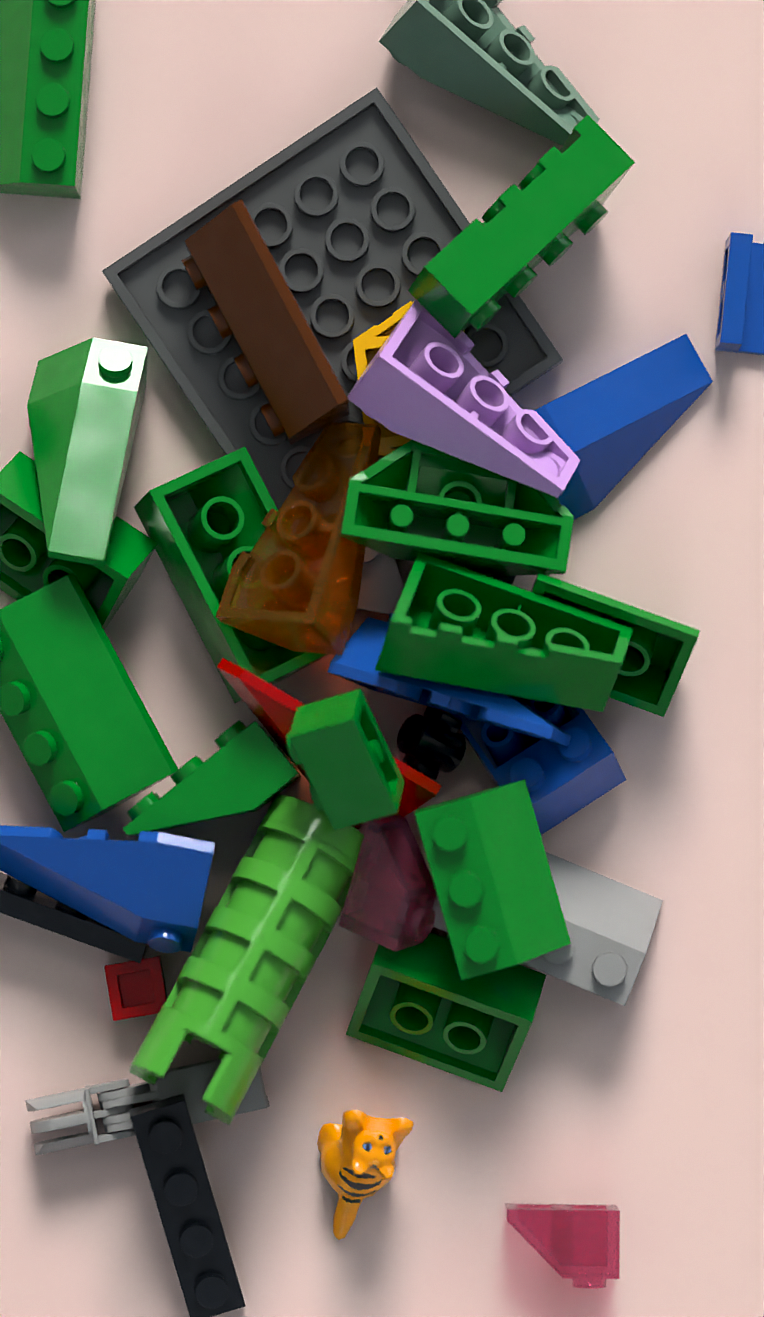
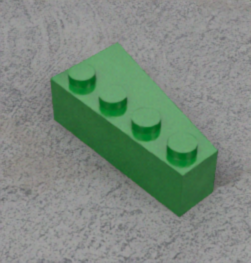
M418 552L391 619L375 670L603 712L622 666L633 628Z

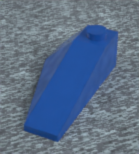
M687 334L535 410L580 459L567 486L557 498L562 506L564 505L571 512L574 520L594 510L713 382Z
M394 613L389 614L387 622L367 617L330 661L328 673L366 689L569 747L571 735L516 696L376 671V664Z
M0 825V871L135 942L148 944L152 949L162 953H176L179 951L191 953L199 925L215 843L148 831H140L138 841L109 840L110 835L108 831L100 829H88L87 836H82L78 839L63 838L59 831L51 827Z

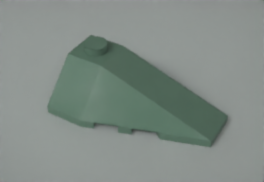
M408 0L378 42L390 51V54L397 62L409 67L420 78L562 146L573 132V128L586 115H589L598 123V116L561 70L552 65L545 66L534 53L531 43L535 38L525 25L515 29L497 7L503 0Z

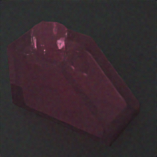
M393 814L368 821L339 921V926L393 951L423 943V940L430 934L436 917L433 910L437 896L434 881L407 818L399 814Z
M505 1203L506 1220L562 1278H572L573 1287L588 1289L605 1288L606 1279H619L620 1210L617 1205Z

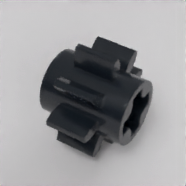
M431 707L426 708L424 716L420 714L411 715L404 721L397 736V747L400 752L406 754L402 762L432 780L437 779L439 770L444 773L453 771L461 763L466 751L465 738L457 733L462 722Z

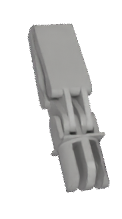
M215 1059L168 1069L163 1079L158 1078L155 1085L148 1082L130 1085L129 1079H121L25 1100L27 1111H37L80 1101L83 1102V1110L31 1121L30 1128L32 1134L87 1124L88 1132L38 1142L34 1144L36 1155L93 1143L98 1145L102 1142L134 1136L136 1134L129 1112L130 1109L134 1108V1103L149 1100L157 1102L180 1094H184L192 1124L214 1120L216 1118L204 1112L208 1104L202 1101V1098L222 1061ZM259 1068L235 1115L269 1107L261 1068ZM99 1093L97 1096L100 1109L97 1110L93 1109L91 1094ZM102 1117L106 1133L98 1134L96 1118Z

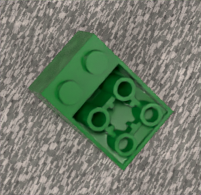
M239 720L214 740L220 748L205 762L200 757L195 756L170 776L176 785L160 798L157 793L151 792L130 808L126 813L132 821L123 830L128 836H138L140 831L157 832L259 811L301 775L256 721L246 727Z

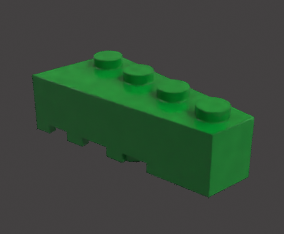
M586 115L573 128V132L560 150L553 146L538 160L537 165L523 178L518 187L513 183L498 197L482 216V219L485 221L484 223H481L476 218L428 262L408 289V292L454 339L470 325L477 331L484 327L501 309L497 301L508 292L513 298H516L537 277L538 274L533 269L544 260L549 267L552 266L573 245L569 237L576 230L579 229L584 235L588 234L609 212L603 206L604 202L635 161L589 115Z

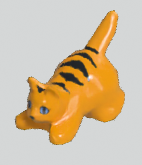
M347 1110L343 1112L342 1125L332 1123L322 1125L317 1145L321 1154V1173L338 1193V1202L333 1216V1233L338 1240L346 1237L354 1223L362 1200L373 1196L393 1177L396 1167L394 1157L403 1139L412 1131L414 1126L412 1120L405 1118H376L362 1111Z

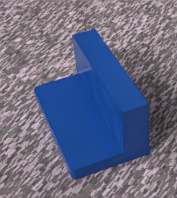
M731 232L725 242L715 350L764 355V244L752 243L753 234Z

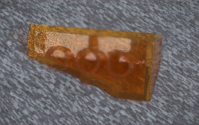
M328 422L292 477L295 484L294 488L278 511L273 508L270 509L262 521V525L266 530L250 554L242 551L232 566L215 616L220 622L292 651L343 654L358 606L366 547L341 537V528L350 478L361 471H365L378 460L381 429L377 424Z

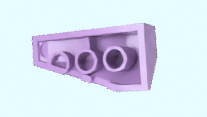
M415 300L366 367L347 396L348 400L359 407L368 417L377 420L394 433L558 498L567 486L580 459L535 410H522L505 391L510 382L498 369L489 374L470 353L475 344L464 332L454 339Z

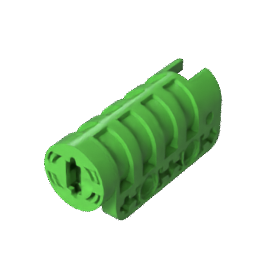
M276 795L260 823L247 852L232 875L231 881L218 906L215 907L197 945L181 970L168 999L160 1009L131 1063L129 1072L155 1085L158 1078L163 1079L183 1041L191 1044L193 1038H196L221 1051L218 1059L222 1062L202 1098V1101L208 1104L204 1112L230 1125L375 849L373 843L352 826L334 831L325 811H318L315 805L291 796Z

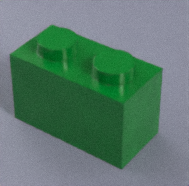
M357 689L297 707L291 731L287 733L288 751L293 762L296 765L303 766L310 780L309 789L312 801L318 811H325L333 830L398 813L404 779L362 690Z

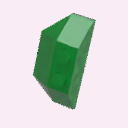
M410 440L365 471H361L350 478L340 536L396 559L415 562L418 552H422L474 572L497 576L538 575V573L545 575L565 574L574 516L552 495L417 441Z

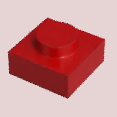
M161 955L143 958L141 963L126 961L104 966L113 1021L159 1013L168 999Z

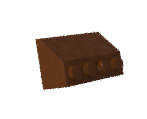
M240 199L185 240L190 256L181 261L196 290L207 286L216 305L207 310L222 339L233 335L242 354L233 359L248 388L259 384L268 403L259 408L274 437L285 433L289 443L292 445L349 415V400L243 200Z

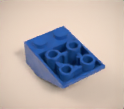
M518 697L571 735L569 747L450 713L452 717L462 722L461 732L497 787L525 779L541 835L626 781L614 752L582 708Z

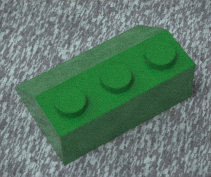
M19 451L0 471V590L15 600H19L66 575L74 573L105 630L140 578L158 543L116 516L104 567L49 558L34 460Z
M538 573L530 592L633 628L622 666L609 698L664 717L697 642L700 630Z
M525 779L415 810L414 814L461 980L518 965L571 944Z
M388 917L346 1035L503 1092L533 1022L546 974L518 964L461 980L450 939Z

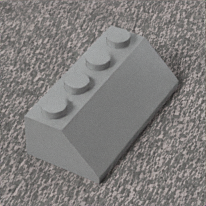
M546 852L571 944L525 961L522 964L625 1006L647 953L663 900ZM431 878L415 919L448 932L434 881Z

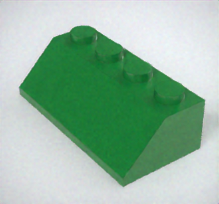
M0 0V193L81 199L96 0Z
M245 446L149 490L134 506L149 538L158 543L155 550L216 668L221 659L224 658L274 685L345 645L346 640ZM218 670L234 703L241 701L242 698Z
M74 573L66 575L0 609V713L64 832L109 812L178 770Z

